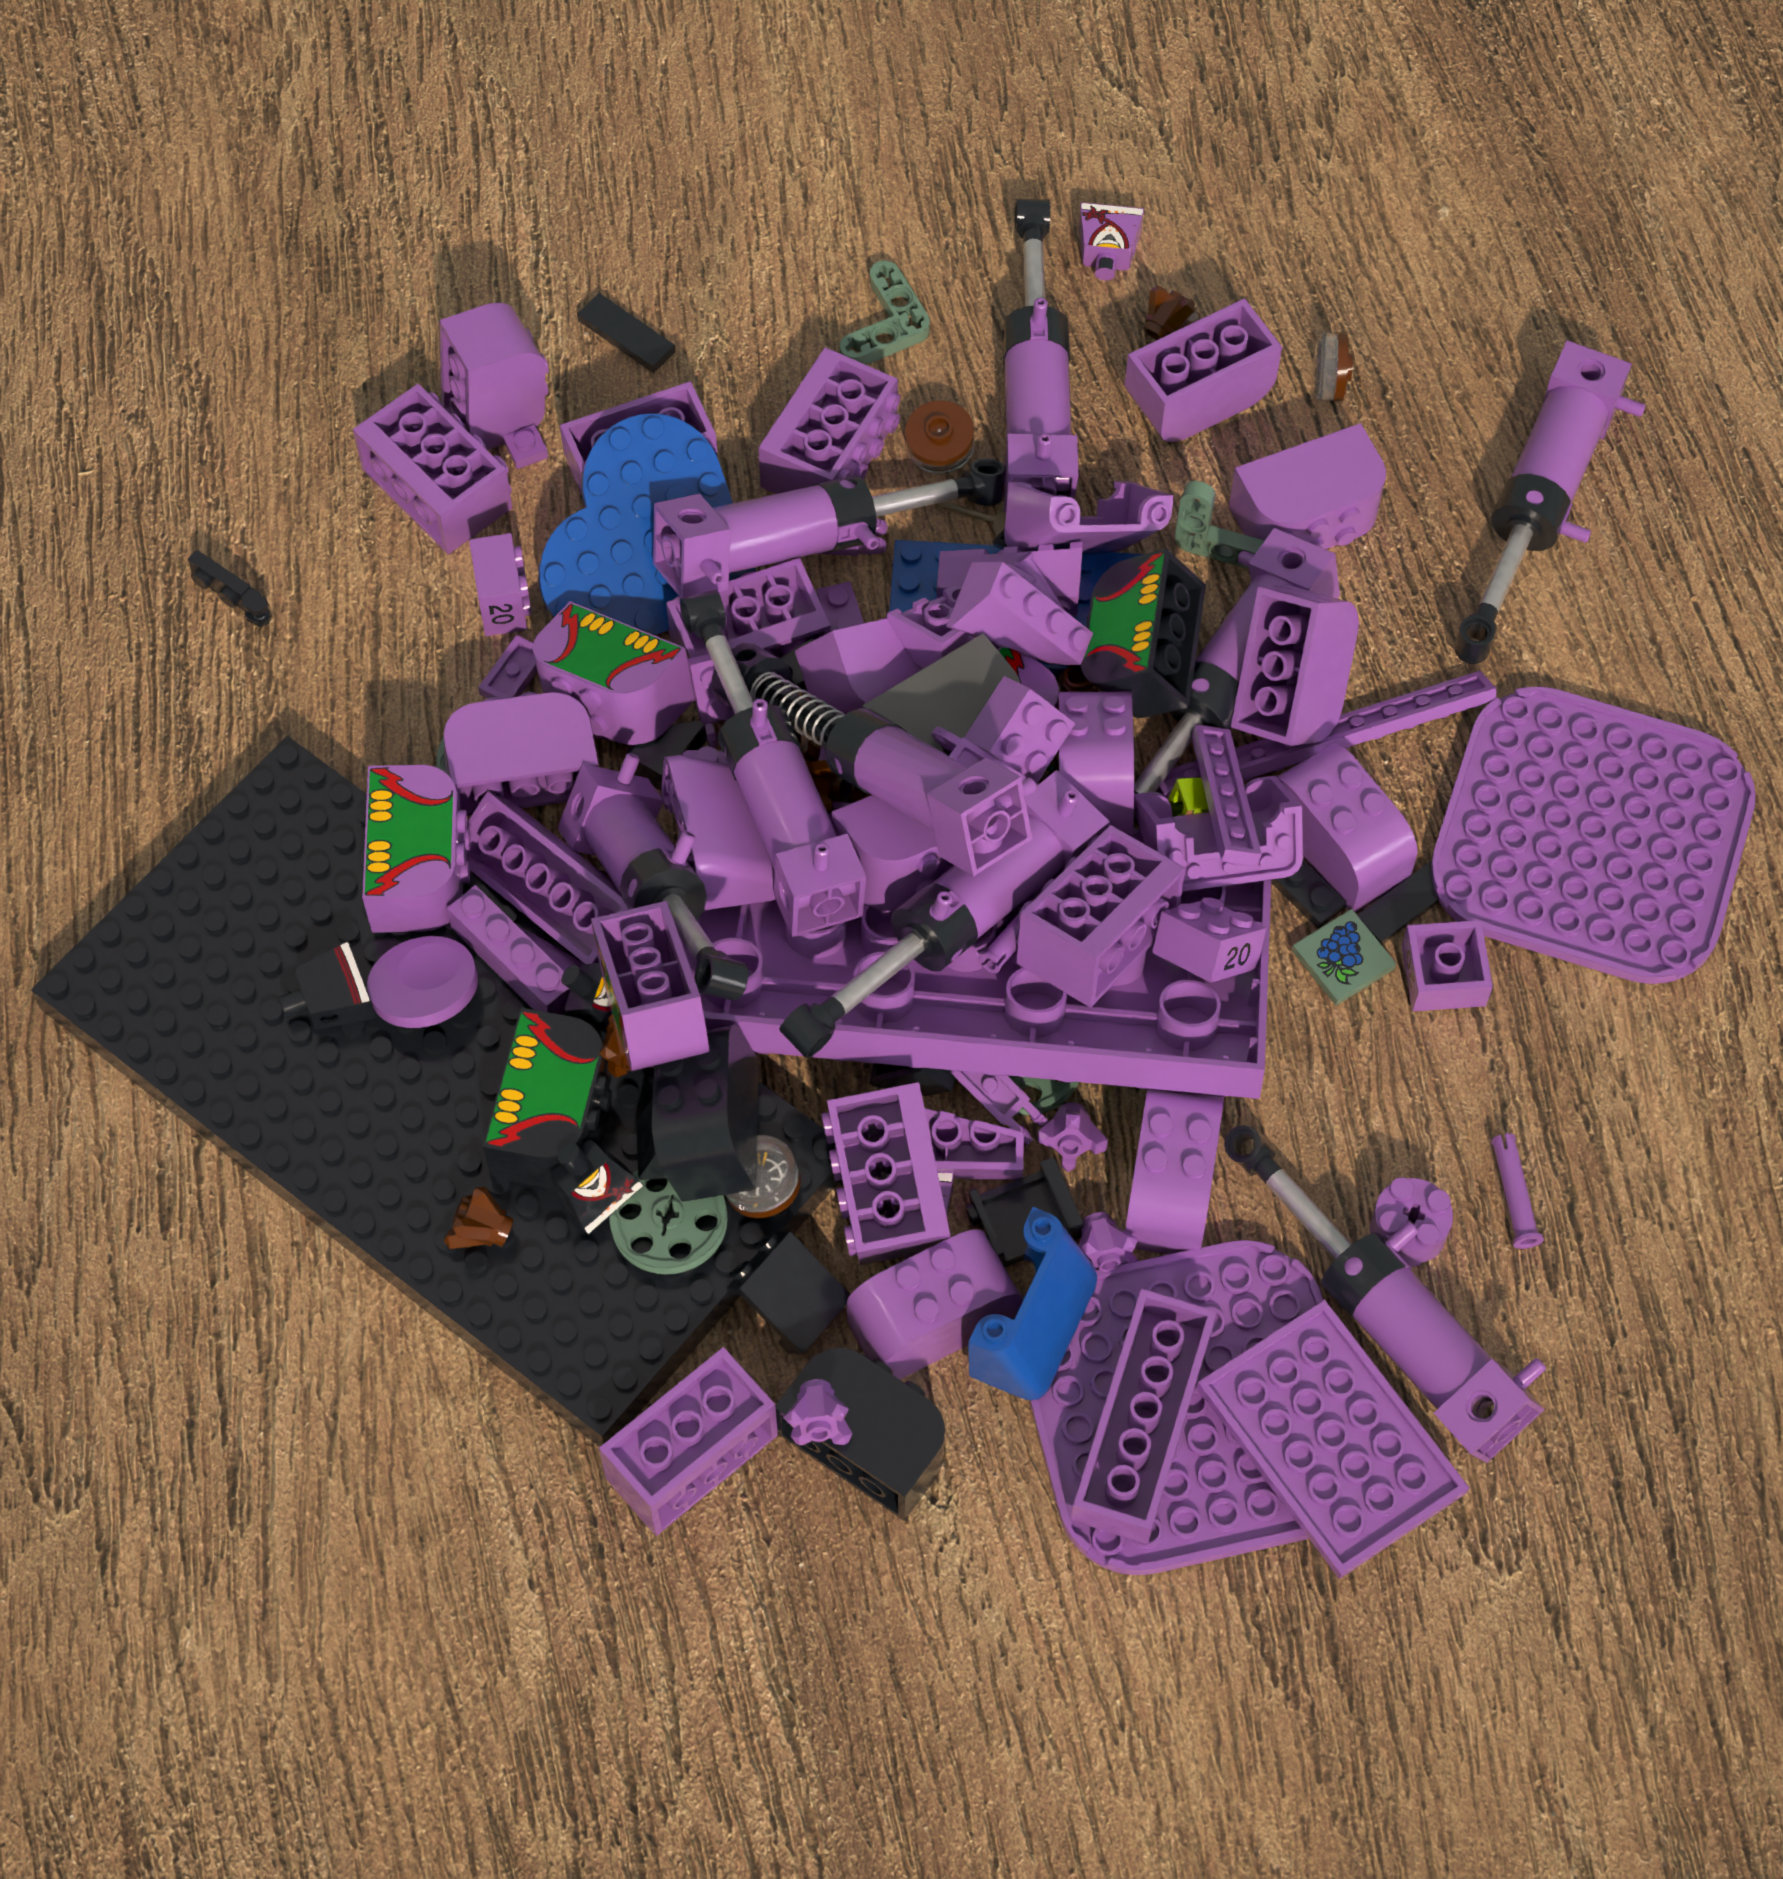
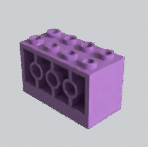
M825 347L758 448L760 487L774 494H779L854 475L864 480L868 472V464L872 458L877 459L884 447V439L888 433L893 434L899 425L898 405L901 396L898 394V379Z
M416 384L353 429L362 470L448 555L513 508L510 495L512 489L507 477L509 470L505 462L498 455L493 457L487 451L484 442L478 435H471L455 413L449 414L443 408L440 399L435 393H428L419 384Z
M800 558L791 561H780L773 567L758 572L745 573L740 578L729 581L728 590L719 592L726 615V624L723 632L730 649L741 643H751L781 658L811 639L816 640L831 632V624ZM677 596L672 601L666 602L670 641L686 648L687 659L709 654L703 639L695 636V633L687 631L680 609L681 598Z
M1110 825L1100 836L1095 835L1078 857L1071 858L1066 864L1064 871L1055 880L1050 879L1043 887L1041 894L1033 902L1028 901L1021 908L1018 915L1020 927L1016 940V945L1018 946L1016 963L1091 1008L1155 942L1161 912L1180 905L1185 867Z
M919 1082L827 1100L829 1112L822 1113V1119L828 1144H836L837 1150L829 1151L835 1181L843 1180L844 1187L836 1190L842 1219L850 1217L851 1226L844 1227L850 1257L858 1255L861 1266L915 1255L950 1238ZM871 1135H878L879 1137H881L877 1142H870V1140H867ZM879 1172L889 1174L884 1180L873 1178ZM887 1209H893L894 1212H897L892 1218L880 1216Z
M722 1347L599 1447L605 1478L653 1534L657 1536L778 1436L776 1405L730 1353Z

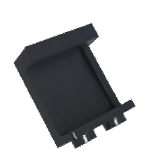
M1054 1157L1041 1161L1040 1171L981 1194H978L976 1188L969 1190L970 1203L965 1205L968 1218L973 1227L980 1226V1229L985 1233L1004 1267L1024 1260V1253L1028 1245L1024 1240L1023 1229L1032 1207L1058 1218L1074 1240L1082 1237L1081 1229L1084 1227L1082 1218Z
M771 1232L757 1245L758 1253L750 1262L748 1260L744 1261L734 1270L731 1275L734 1280L726 1289L731 1294L742 1296L781 1337V1340L778 1342L779 1345L787 1353L804 1354L845 1307L851 1294L791 1232Z

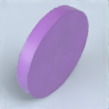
M439 936L419 937L396 945L377 960L368 976L367 991L375 1012L386 1022L405 1028L428 1027L448 1020L459 1013L470 1002L477 989L478 972L471 953L459 942Z

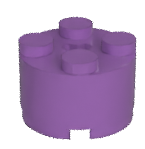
M1404 1177L1396 1178L1382 1191L1377 1200L1370 1221V1234L1379 1233L1387 1241L1407 1221L1414 1222L1419 1233L1397 1253L1410 1267L1419 1266L1423 1262L1432 1260L1443 1249L1452 1226L1453 1212L1450 1197L1445 1191L1440 1190L1437 1186L1426 1180Z

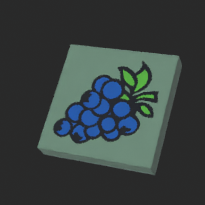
M1353 909L1303 938L1292 947V952L1335 1006L1395 970L1396 962Z

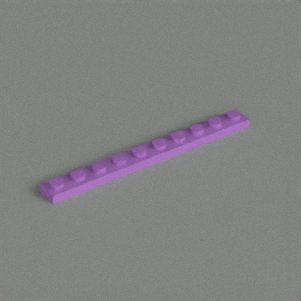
M1477 671L1341 714L1333 731L1321 742L1290 746L1266 738L1237 747L1235 751L1242 779L1247 781L1271 771L1282 770L1287 766L1306 760L1333 743L1348 749L1365 741L1379 739L1387 734L1414 728L1419 724L1438 718H1445L1450 714L1469 708L1479 707L1497 698L1496 687L1481 671ZM1197 760L1172 768L1156 792L1164 795L1168 800L1177 779L1201 778Z

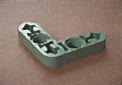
M878 261L870 269V286L889 318L850 333L840 341V354L865 365L921 343L929 336L930 319L898 266L891 261ZM880 275L890 278V288H888V283L884 277L879 278ZM895 297H904L909 302L905 306L898 307L893 305L891 300ZM911 315L914 325L920 326V328L916 329L914 326H909L908 316ZM888 333L894 339L889 343H881L876 340V337L879 334ZM854 348L856 351H860V353H855L853 350L849 351V349Z
M1201 481L1188 482L1185 485L1179 504L1175 534L1176 545L1189 553L1249 569V567L1238 563L1240 552L1247 551L1255 555L1264 540L1211 526L1216 495L1214 489Z

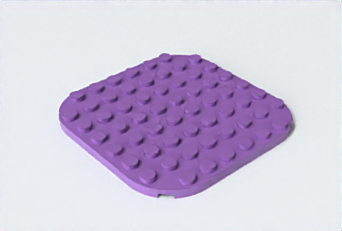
M1524 687L1515 689L1513 694L1500 699L1497 697L1481 711L1473 726L1432 856L1431 877L1440 904L1457 922L1481 920L1483 933L1486 937L1634 982L1658 984L1681 979L1693 973L1706 962L1719 939L1754 812L1755 786L1750 772L1745 771L1737 759L1738 754L1732 748L1707 733L1554 688Z
M1248 1240L1225 1242L1202 1247L1200 1251L1188 1250L1123 1264L1115 1270L1106 1272L1096 1270L1097 1284L1095 1291L1048 1392L1038 1400H1029L1059 1518L1071 1542L1083 1555L1103 1568L1128 1575H1149L1309 1539L1197 1389V1383L1323 1301L1320 1288L1309 1270L1296 1258L1293 1260L1275 1250L1273 1245ZM1141 1288L1217 1311L1212 1334L1148 1544L1071 1521L1073 1504Z

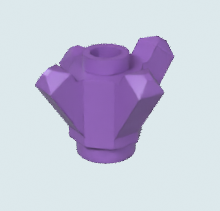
M1070 1102L1060 1106L1055 1113V1117L1038 1132L1039 1143L1047 1147H1053L1062 1155L1061 1168L1066 1172L1076 1169V1157L1087 1150H1091L1094 1154L1107 1151L1108 1139L1090 1121V1116L1087 1114L1086 1109L1078 1103Z
M1093 1213L1082 1220L1084 1227L1081 1229L1082 1237L1079 1247L1096 1270L1102 1272L1111 1271L1123 1264L1138 1261L1132 1253L1138 1239L1118 1227L1116 1221L1112 1220L1108 1213Z
M812 1379L804 1382L800 1386V1393L797 1394V1401L783 1417L793 1427L791 1438L798 1445H804L811 1441L822 1442L830 1438L834 1444L845 1445L852 1436V1432L844 1420L849 1408L835 1396L831 1384L822 1379Z

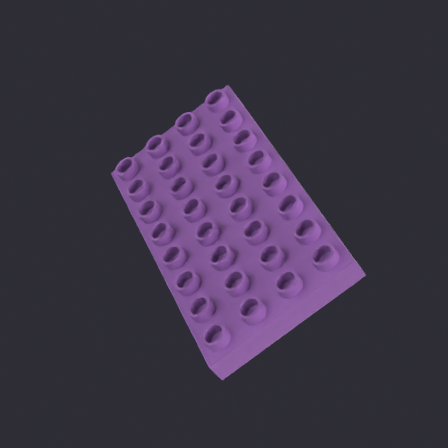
M832 801L833 811L852 803ZM830 813L828 816L832 822V813ZM1133 828V834H1127L1144 844L1140 829ZM1271 880L1183 891L1180 904L1199 902L1203 898L1220 900L1224 903V907L1234 912L1246 913L1253 917L1254 922L1267 928L1258 966L1255 970L1210 983L1152 953L1153 943L1091 1008L1016 963L1017 950L1004 963L998 973L988 972L982 967L981 964L983 962H979V956L988 949L1019 914L1024 904L1035 896V891L980 936L969 949L942 971H930L922 967L915 960L909 962L835 1022L836 1027L832 1038L819 1052L812 1056L836 1061L848 1060L901 1065L911 1068H934L984 1073L987 1075H1009L1060 1080L1063 1082H1084L1136 1087L1139 1089L1148 1088L1260 1099L1265 1071ZM776 900L704 910L697 922L716 950L726 953L730 959L743 961L748 968L747 986L742 997L738 1000L700 994L706 1029L735 1024L742 1030L753 1052L803 1056L779 1031L781 1024L796 1008L804 1003H807L809 1006L813 1003L821 1005L899 941L891 924L894 911L878 910L864 903L863 917L791 937ZM681 940L694 977L697 962Z

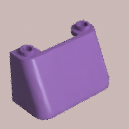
M1115 481L1114 488L1116 490L1113 495L1107 499H1098L1097 516H1080V507L1077 501L1071 497L1053 496L1033 489L1031 484L1025 482H1008L1004 532L1005 543L1007 547L1017 546L1021 552L1038 551L1039 545L1053 544L1054 550L1070 549V543L1083 542L1082 553L1120 552L1161 530L1168 524L1172 515L1174 495L1131 481Z
M684 755L664 757L661 797L664 800L663 805L665 810L669 809L670 813L674 812L680 834L683 831H688L695 835V841L687 861L704 883L707 895L704 910L776 900L774 896L775 870L738 782L734 780L728 764Z
M1277 776L1256 778L1245 785L1262 854L1258 866H1235L1228 862H1221L1210 812L1172 817L1171 804L1164 795L1158 792L1134 794V813L1144 844L1185 867L1182 892L1286 878L1299 870L1303 861L1302 805Z

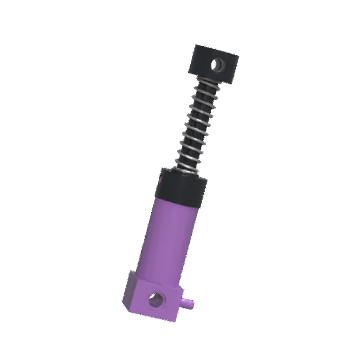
M741 643L731 649L753 702L756 699H764L768 705L779 706L785 710L793 729L825 748L826 762L834 774L863 792L874 795L935 832L940 857L974 877L1033 840L1025 801L1027 796L1037 790V785L1033 779L1027 778L1022 781L1019 775L987 757L968 768L911 735L901 726L872 709L859 708L848 712L846 715L840 710H836V708L828 705L823 700H819L816 696L794 685L788 664L759 646L751 643ZM715 669L712 677L713 693L720 703L733 710Z

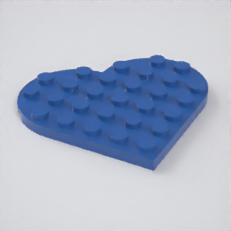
M641 414L629 417L611 426L594 443L582 471L581 491L585 508L563 520L554 529L546 542L539 561L538 581L544 604L553 618L571 601L652 635L668 631L666 602L672 601L679 595L653 565L654 503L701 494L712 508L733 503L716 453L699 431L675 417L662 414ZM754 567L729 573V581L740 578L745 573L756 572V569Z

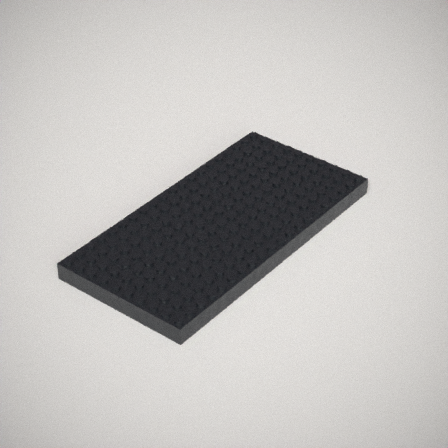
M286 736L31 991L39 1008L598 1447H601L634 1420L738 1300L740 1295L731 1294L726 1288L734 1280L731 1277L734 1270L744 1261L748 1260L750 1262L758 1253L757 1245L771 1232H791L794 1235L840 1182L835 1181L829 1151L837 1150L836 1144H828L825 1129L758 1081L757 1145L778 1146L792 1155L801 1175L799 1192L794 1201L785 1210L765 1218H752L740 1214L730 1205L726 1195H723L727 1208V1229L722 1243L704 1263L694 1269L677 1274L651 1273L630 1263L615 1244L609 1217L590 1234H587L568 1214L555 1188H544L491 1178L483 1151V1143L520 1008H532L452 930L450 922L432 931L372 933L362 899L367 794L289 736ZM470 870V882L463 883V895L476 885L515 924L581 961ZM439 936L459 942L471 953L477 968L478 985L470 1002L459 1013L448 1020L422 1028H405L390 1024L383 1020L374 1010L376 1018L315 1029L308 1011L286 1018L279 996L300 989L294 973L297 967L347 941L352 949L366 989L370 971L383 954L400 943L419 937ZM605 1059L606 1067L608 1068V1060ZM650 1067L627 1071L621 1077H614L607 1071L609 1074L608 1089L612 1090V1099L609 1111L602 1112L599 1124H603V1134L600 1146L619 1159L632 1173L638 1170L637 1121L653 1098L654 1068ZM665 1178L650 1179L646 1184V1188L651 1192H660L664 1190L668 1182ZM477 1187H486L499 1207L506 1211V1215L514 1218L505 1243L502 1247L493 1244L491 1247L478 1245L450 1249L445 1244L444 1237L449 1230H452L454 1224L452 1220L461 1198L472 1195ZM672 1201L670 1211H668L665 1217H662L665 1234L667 1224H669L671 1218H675ZM627 1204L621 1209L620 1216L627 1220L637 1218L641 1213V1207L636 1204ZM704 1215L697 1220L696 1227L702 1231H710L716 1227L718 1221L714 1216ZM639 1237L634 1240L631 1248L637 1253H645L651 1249L653 1241L648 1237ZM681 1242L673 1245L669 1253L676 1259H683L690 1254L692 1248L687 1243Z

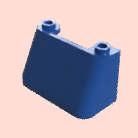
M1032 1207L1023 1229L1024 1240L1028 1245L1024 1253V1260L1032 1262L1034 1265L1035 1277L1014 1320L999 1314L983 1317L976 1325L968 1342L969 1377L1030 1401L1038 1400L1048 1392L1097 1284L1095 1267L1058 1218L1035 1207Z

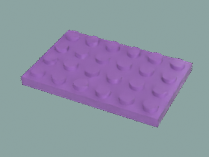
M1325 1300L1197 1383V1389L1339 1579L1458 1500L1469 1490L1466 1482Z

